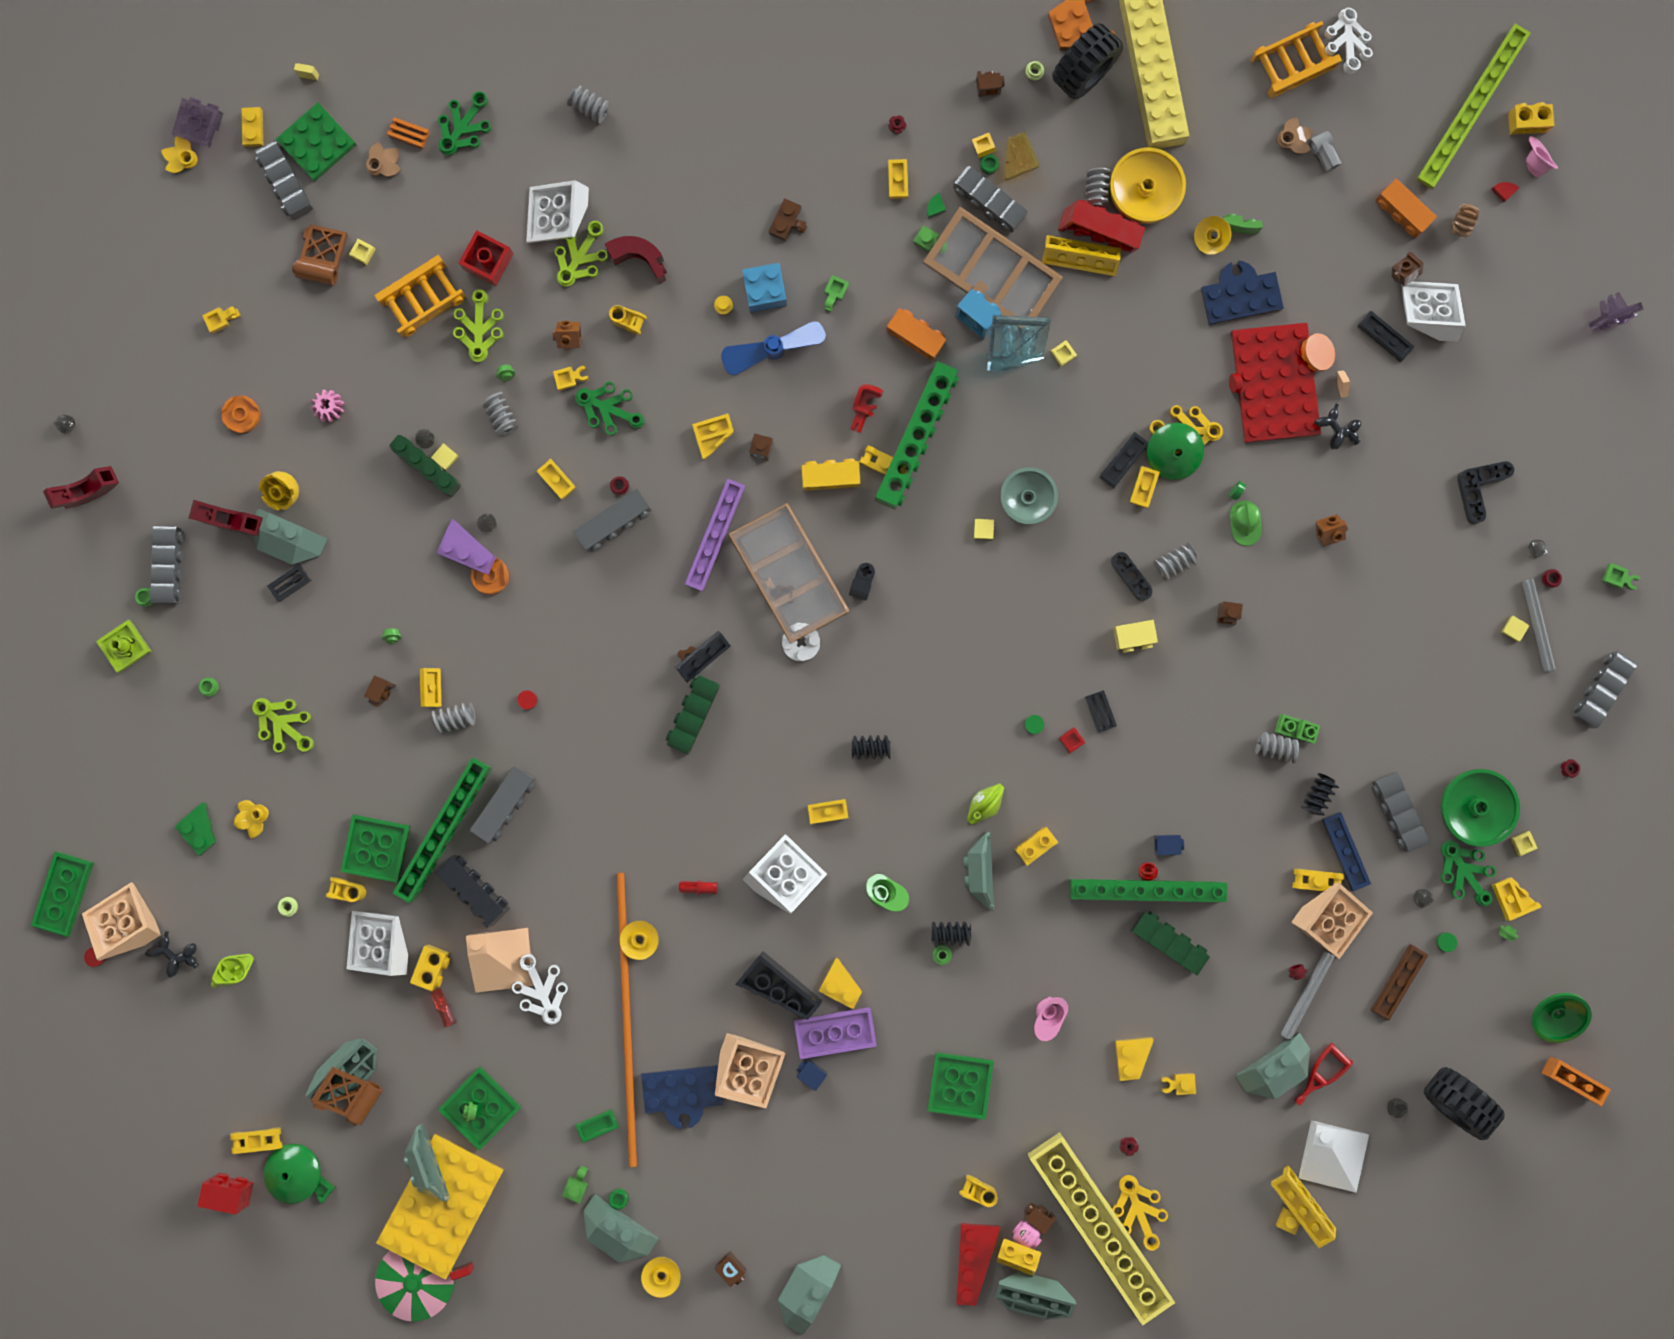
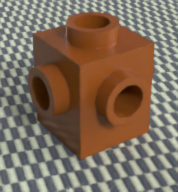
M568 320L557 322L556 329H553V341H556L557 348H580L582 340L580 322H570Z
M1338 514L1316 521V536L1324 547L1346 540L1348 527Z

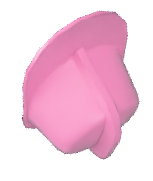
M1530 136L1529 142L1532 150L1526 158L1528 170L1538 178L1552 168L1558 169V166L1553 162L1544 145L1535 137Z
M1048 997L1037 1005L1034 1033L1041 1041H1049L1059 1032L1068 1013V1004L1063 998Z

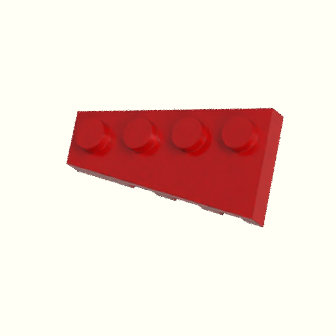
M961 1223L956 1305L976 1306L1000 1226Z

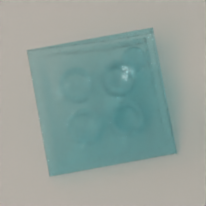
M993 315L987 350V370L1008 371L1043 359L1051 318Z

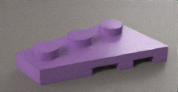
M451 519L437 554L489 575L496 557L460 526L457 521Z

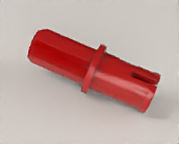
M700 880L698 882L680 881L679 892L697 893V895H700V893L717 895L718 882H700Z

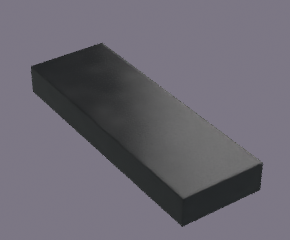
M1372 311L1358 324L1362 331L1400 362L1415 347Z
M1134 432L1099 478L1112 488H1115L1145 450L1148 442Z
M717 631L674 668L684 681L688 683L731 645L722 633Z

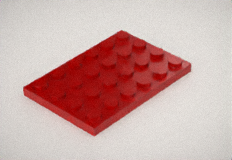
M1308 323L1231 331L1235 371L1241 375L1243 380V388L1241 392H1238L1244 443L1321 435V427L1314 424L1315 420L1319 418L1314 371L1307 366L1309 364L1303 360L1301 352L1302 343L1309 337Z

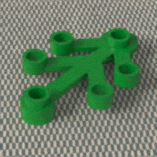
M477 91L472 95L473 105L462 120L459 112L461 110L460 103L457 100L449 102L448 106L452 112L455 129L451 135L448 128L450 125L448 116L440 115L438 117L443 137L439 141L438 147L442 154L450 156L458 148L469 146L474 149L479 148L481 141L476 135L470 136L469 139H458L463 134L479 131L489 133L492 127L487 120L469 125L479 109L485 108L488 104V98L484 92ZM483 99L484 102L479 104L478 101ZM458 104L457 108L455 109L452 108V105ZM443 119H447L445 124L441 123ZM483 125H488L487 129H482ZM473 140H478L476 144H472ZM451 144L452 146L450 149H446V145Z
M608 381L603 387L592 391L587 388L577 391L575 400L579 406L585 408L589 418L588 424L591 428H597L600 425V420L595 416L592 405L600 409L606 425L605 431L609 436H614L617 433V427L613 424L609 413L629 421L634 429H640L644 426L645 420L640 413L631 414L613 406L623 401L629 402L632 400L633 394L629 389H624L621 394L603 401L596 398L606 393L613 394L616 390L613 382ZM608 385L613 386L611 391L606 390ZM625 393H630L629 398H624ZM586 394L588 395V398L586 400H582V395ZM635 417L640 418V421L638 423L633 422V419ZM596 419L597 424L591 425V420ZM614 427L615 430L614 432L610 433L608 432V428Z
M1455 841L1444 842L1441 846V854L1445 858L1443 872L1440 875L1441 881L1451 883L1454 880V875L1451 873L1453 862L1457 866L1455 885L1451 891L1452 897L1455 899L1464 898L1463 883L1465 877L1476 893L1474 897L1475 902L1481 906L1490 905L1493 900L1491 893L1483 890L1471 872L1484 874L1486 877H1494L1497 872L1496 868L1489 865L1484 867L1464 863L1460 857H1472L1475 861H1483L1485 859L1484 851L1462 849ZM1450 847L1454 848V852L1452 854L1449 853ZM1477 852H1480L1481 857L1479 859L1476 858ZM1488 868L1492 869V873L1490 875L1487 874ZM1445 874L1450 876L1447 881L1444 879ZM1457 890H1460L1461 895L1459 897H1457L1455 894ZM1484 895H1487L1488 900L1486 902H1484L1482 899Z

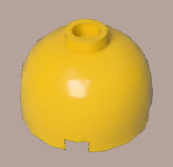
M276 471L270 473L259 483L258 489L263 494L262 500L268 507L274 510H287L298 499L299 485L286 472Z

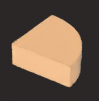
M1337 371L1340 397H1348L1350 380L1344 371Z

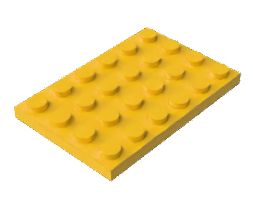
M434 1134L430 1142L450 1199L443 1202L418 1191L417 1187H413L410 1179L376 1243L446 1280L504 1169L438 1134Z

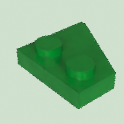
M205 802L198 805L174 826L199 856H202L216 843L214 833L212 832L211 819L208 818L206 810L208 807Z

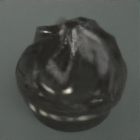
M65 414L58 416L54 424L61 433L66 434L74 429L75 420L72 416Z
M428 429L419 430L415 435V442L420 448H429L434 444V435Z
M483 514L478 518L477 527L480 531L492 532L497 527L496 519L492 514Z
M1532 540L1528 546L1529 555L1536 559L1549 552L1546 548L1548 545L1542 540Z
M1426 889L1417 890L1413 896L1415 905H1419L1421 909L1434 902L1432 893Z
M1394 1098L1388 1102L1387 1110L1391 1116L1401 1118L1407 1114L1408 1105L1400 1098Z

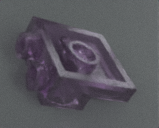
M190 97L187 100L182 98L172 135L210 148L214 132L219 130L223 112L219 111V107L208 103L205 106L198 99Z

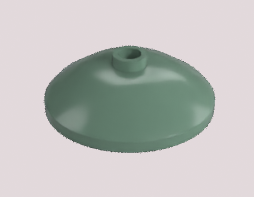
M1026 467L1014 471L1006 478L1001 488L1000 499L1004 511L1011 519L1021 524L1032 525L1046 520L1053 513L1058 501V490L1055 482L1046 472L1037 468ZM1029 495L1031 501H1026L1024 496Z

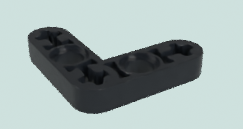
M1503 461L1460 472L1457 481L1466 518L1470 523L1478 524L1486 518V509L1480 485L1511 477L1515 471L1512 463ZM1503 467L1504 469H1508L1507 473L1502 472L1496 474V471L1502 469ZM1483 469L1490 472L1489 479L1482 477L1481 472ZM1466 474L1467 476H1471V480H1469V483L1468 480H1464ZM1472 485L1474 486V488H1469V489H1467V490H1466V488H1465V487H1468V486L1470 487V486H1472ZM1469 492L1476 494L1474 502L1468 500L1467 494ZM1478 503L1477 507L1470 508V506H1473ZM1475 512L1480 513V517H1473L1472 514Z

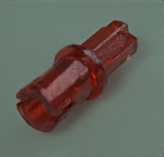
M442 989L433 990L431 996L437 1007L436 1012H439L444 1027L456 1023L449 1007L451 1004L447 1003Z

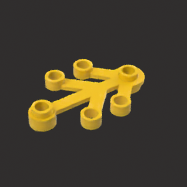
M1175 405L1170 409L1172 417L1178 418L1181 423L1193 427L1200 435H1204L1202 437L1204 445L1208 441H1217L1222 437V426L1216 422L1210 423L1201 413L1199 407L1193 406L1188 414L1191 418L1197 419L1203 427H1196L1182 412L1180 406ZM1175 408L1179 410L1177 415L1173 413ZM1192 410H1197L1198 415H1193ZM1160 420L1153 421L1149 426L1150 434L1153 435L1155 432L1153 430L1154 426L1160 428L1165 424ZM1210 429H1214L1216 435H1212Z
M1125 1175L1119 1181L1121 1194L1117 1204L1112 1209L1114 1211L1116 1207H1120L1122 1209L1121 1213L1115 1214L1117 1217H1121L1124 1214L1123 1207L1128 1197H1130L1132 1204L1122 1224L1129 1227L1128 1233L1130 1234L1132 1231L1131 1226L1137 1215L1145 1235L1143 1239L1146 1249L1154 1251L1158 1249L1160 1241L1158 1236L1152 1233L1144 1212L1156 1217L1160 1222H1165L1168 1219V1213L1163 1208L1157 1209L1139 1201L1137 1194L1149 1198L1152 1203H1158L1161 1196L1157 1190H1148L1140 1186L1134 1176ZM1128 1181L1132 1182V1187L1130 1188L1125 1186V1183ZM1153 1193L1158 1194V1198L1155 1200L1151 1198ZM1160 1212H1164L1166 1214L1164 1218L1158 1217ZM1149 1238L1155 1239L1153 1244H1149L1147 1241Z

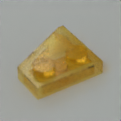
M1025 131L1007 139L1005 181L1039 168V162Z

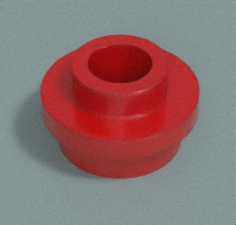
M1146 862L1141 865L1138 874L1143 880L1150 881L1157 878L1158 869L1153 863Z

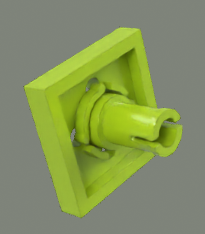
M131 620L125 621L96 641L117 673L123 672L152 652Z

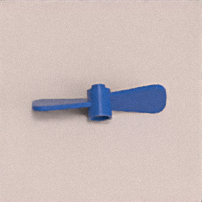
M810 322L781 338L771 335L764 342L727 346L723 349L721 358L726 372L735 376L766 358L773 360L780 358L784 350L819 345L824 342L826 334L819 322Z

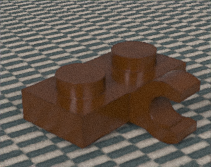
M784 198L768 231L769 234L786 241L792 228L805 233L807 223L799 219L797 220L802 209L801 205Z

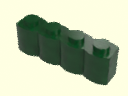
M397 435L389 444L391 450L420 472L428 481L435 484L447 496L453 497L460 489L461 485L455 477L446 472L438 463L431 460L428 455L417 448L406 437Z
M700 675L692 679L689 686L692 689L689 696L685 695L681 704L684 708L681 713L678 712L673 721L676 724L673 731L669 730L665 739L668 741L667 746L689 755L720 688V684Z
M1151 911L1148 914L1142 912L1130 931L1198 976L1210 958L1206 954L1208 950L1199 944L1197 946L1191 944L1190 941L1192 939L1181 933V935L1175 933L1174 930L1176 928L1165 922L1164 925L1158 921L1159 917Z

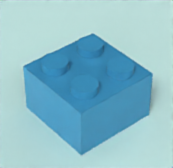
M780 263L742 269L750 312L787 306Z
M973 289L958 304L955 317L983 340L997 325L1001 316L1000 308L995 303L991 302L990 304L985 300V296L980 291H974Z

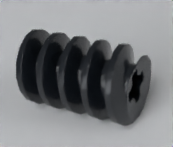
M871 735L868 736L867 741L864 736H861L859 741L856 736H853L852 760L854 754H856L858 760L861 759L862 754H864L866 760H868L870 754L873 759H876L877 754H879L881 759H884L885 754H887L888 759H891L890 740L887 735H884L882 741L879 735H876L875 741H873Z
M1318 773L1321 779H1315L1314 783L1317 786H1311V790L1314 793H1307L1311 800L1305 799L1304 803L1307 807L1301 806V808L1314 815L1325 816L1321 809L1329 808L1325 802H1332L1328 796H1335L1332 788L1339 789V786L1333 778Z
M932 922L931 941H935L936 946H939L940 941L943 942L944 946H947L948 941L951 942L952 946L955 945L956 941H958L959 946H962L963 942L966 941L967 946H970L971 923L968 927L967 923L963 922L960 927L959 923L955 922L954 927H952L951 922H947L946 927H944L943 922H940L937 927L936 923Z

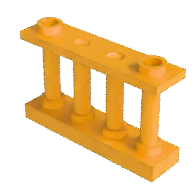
M1322 21L1316 24L1312 22L1305 26L1303 30L1267 47L1261 46L1254 51L1251 62L1254 63L1261 60L1272 82L1267 92L1270 99L1339 66L1342 61L1340 55L1337 54L1332 57L1326 54L1325 46L1317 33L1323 26ZM1309 36L1322 58L1321 62L1316 65L1312 63L1301 40ZM1294 44L1305 65L1303 71H1295L1284 48ZM1275 52L1278 53L1288 73V78L1284 80L1278 78L1267 56Z
M439 254L374 295L382 306L390 307L402 326L397 329L402 337L413 335L416 329L450 307L460 305L466 298L461 289L455 291L444 274L443 268L446 265ZM432 275H437L450 295L441 302L427 282V278ZM416 285H421L434 305L425 312L411 292L412 288ZM401 295L406 297L417 314V317L409 322L395 303L396 298Z

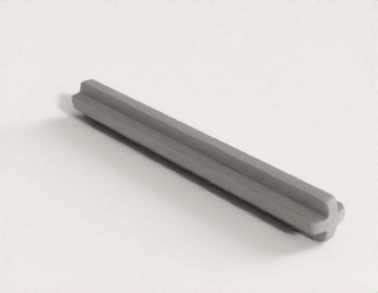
M1527 579L1522 581L1543 670L1544 672L1554 671L1555 664L1533 579Z
M1325 951L1321 956L1281 1032L1282 1037L1288 1040L1292 1039L1334 959L1333 954Z

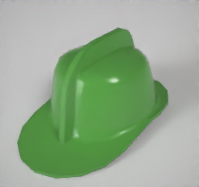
M1243 500L1237 502L1230 511L1233 538L1241 545H1253L1260 539L1262 534L1259 508L1250 501Z
M876 874L868 879L866 891L869 900L874 905L881 906L892 912L902 911L908 906L909 895L901 885L883 874Z

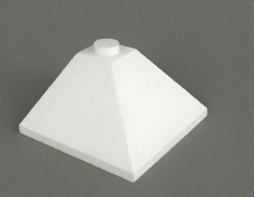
M576 180L530 187L526 242L535 243L575 237L588 206L589 187Z
M1412 281L1405 287L1401 284L1407 325L1439 341L1458 342L1466 326L1458 284Z
M785 834L742 880L757 894L791 914L827 874Z
M352 911L347 969L389 976L407 975L408 952L399 916Z
M1311 1120L1298 1178L1357 1192L1369 1135Z

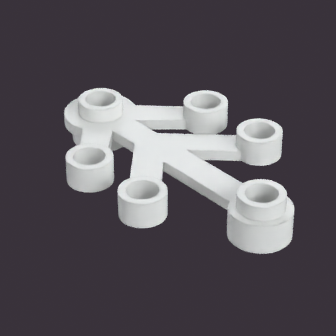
M1346 8L1339 13V20L1334 25L1328 26L1324 31V36L1327 39H1333L1337 31L1344 26V33L1334 42H1330L1325 47V52L1333 56L1338 48L1345 43L1346 62L1343 65V70L1346 74L1351 75L1355 74L1361 67L1359 59L1354 57V46L1360 51V58L1363 61H1368L1373 52L1365 45L1371 40L1372 36L1356 22V11L1352 8ZM1352 29L1360 35L1358 38L1353 33Z
M525 954L521 957L520 965L524 970H528L536 990L524 986L521 981H515L512 985V990L514 993H522L539 999L544 1006L532 1004L526 998L520 1002L521 1010L542 1015L544 1022L547 1024H556L561 1019L559 1005L563 995L568 990V986L564 982L557 984V993L551 1004L548 996L556 976L560 973L559 966L554 964L548 968V977L543 986L535 968V957L532 954ZM530 958L532 963L527 965L524 960ZM551 968H557L558 972L552 974L550 970ZM520 984L522 988L517 991L514 986ZM564 985L566 989L560 992L558 987ZM528 1002L530 1006L528 1008H524L522 1006V1003ZM550 1011H554L556 1014L552 1018L548 1016Z

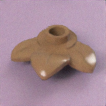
M1291 118L1285 123L1284 130L1278 134L1277 143L1280 147L1291 149L1296 154H1305L1310 151V147L1306 142L1311 137L1313 129L1299 126L1298 118ZM1283 138H1288L1289 142H1285Z
M379 142L375 143L369 150L366 170L375 176L382 174L386 177H391L398 174L401 168L395 163H397L399 158V150L397 148L383 149ZM375 164L379 165L377 169H373Z

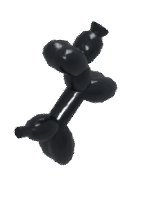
M1337 403L1329 412L1328 417L1318 418L1314 422L1318 427L1331 426L1335 433L1330 441L1332 450L1338 449L1342 445L1344 437L1347 436L1355 445L1361 442L1358 440L1359 435L1356 431L1359 430L1362 422L1357 419L1352 420L1347 427L1341 428L1336 421L1339 406Z
M165 931L159 946H154L145 952L147 957H156L163 954L170 960L166 971L169 978L177 974L179 963L185 961L187 965L193 966L194 969L199 966L195 957L192 956L196 952L197 945L190 943L185 946L183 953L175 955L168 948L170 943L169 931Z

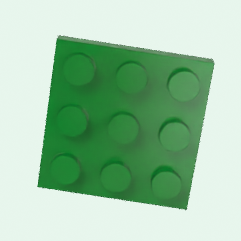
M318 102L276 138L280 145L314 182L357 145Z
M352 814L340 872L399 883L411 825Z
M935 1052L927 1110L929 1112L986 1120L994 1061Z
M480 1066L449 1097L438 1111L480 1151L522 1106ZM469 1102H473V1104L477 1105L475 1120L466 1122V1118L463 1117L464 1106L469 1105Z

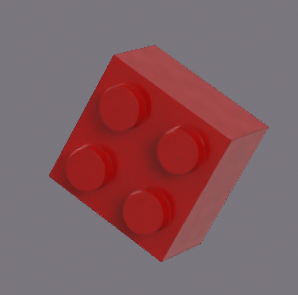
M476 230L458 263L464 271L497 286L514 253L509 246Z
M217 1173V1175L202 1183L197 1207L236 1215L249 1206L254 1182L248 1181V1178L236 1177L235 1179L230 1178L228 1174Z

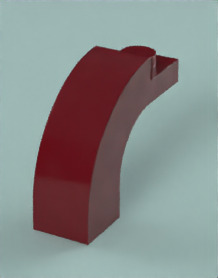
M622 236L605 243V247L615 266L627 259L638 258L645 261L651 267L659 284L666 281L664 274L667 272L661 263L664 261L663 256L651 242L641 237Z
M112 466L93 469L89 475L77 482L46 488L43 493L51 509L59 507L68 509L86 504L107 494L119 484V481Z
M193 500L188 519L207 525L258 536L263 518Z

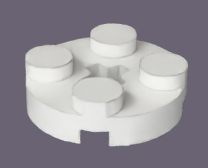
M797 623L790 626V628L795 633L808 626V624ZM817 631L803 637L806 639L805 647L802 645L797 647V641L790 644L784 634L782 646L786 655L794 661L812 659L820 648V638Z

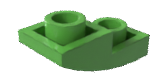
M1228 214L1223 217L1228 222L1231 232L1257 234L1263 228L1262 220L1248 219L1243 222L1242 215L1236 216V214Z
M1280 714L1275 733L1315 744L1320 725Z

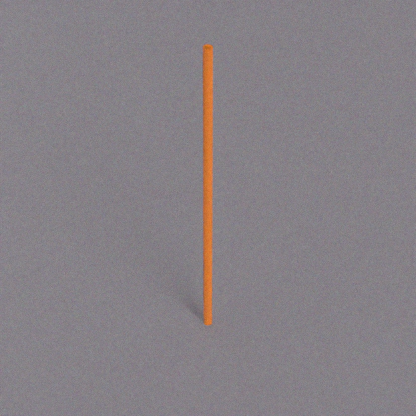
M617 873L619 942L621 932L627 926L624 873ZM620 946L629 1167H636L628 956Z

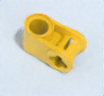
M615 305L609 310L610 320L613 325L636 335L641 334L640 329L644 320L647 319L646 315L620 305ZM620 312L623 314V317L617 320L613 318L614 314Z
M330 877L331 884L326 897L348 902H358L365 898L366 888L363 885L341 878ZM354 888L358 890L357 898H354L352 896V890Z
M966 1175L967 1180L959 1194L985 1207H993L998 1200L995 1188L971 1175ZM986 1192H991L994 1194L992 1200L987 1201L983 1198V1195Z

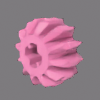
M322 390V395L315 393L317 400H311L315 404L311 407V410L315 411L314 416L316 418L320 417V420L323 422L327 419L329 422H333V417L340 419L338 412H344L340 408L344 405V402L340 400L341 396L335 394L333 390L329 392Z

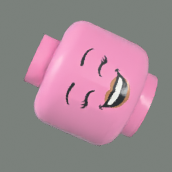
M1021 1220L1012 1231L1014 1242L1025 1247H1032L1035 1250L1042 1241L1039 1238L1041 1232L1028 1221L1023 1222Z

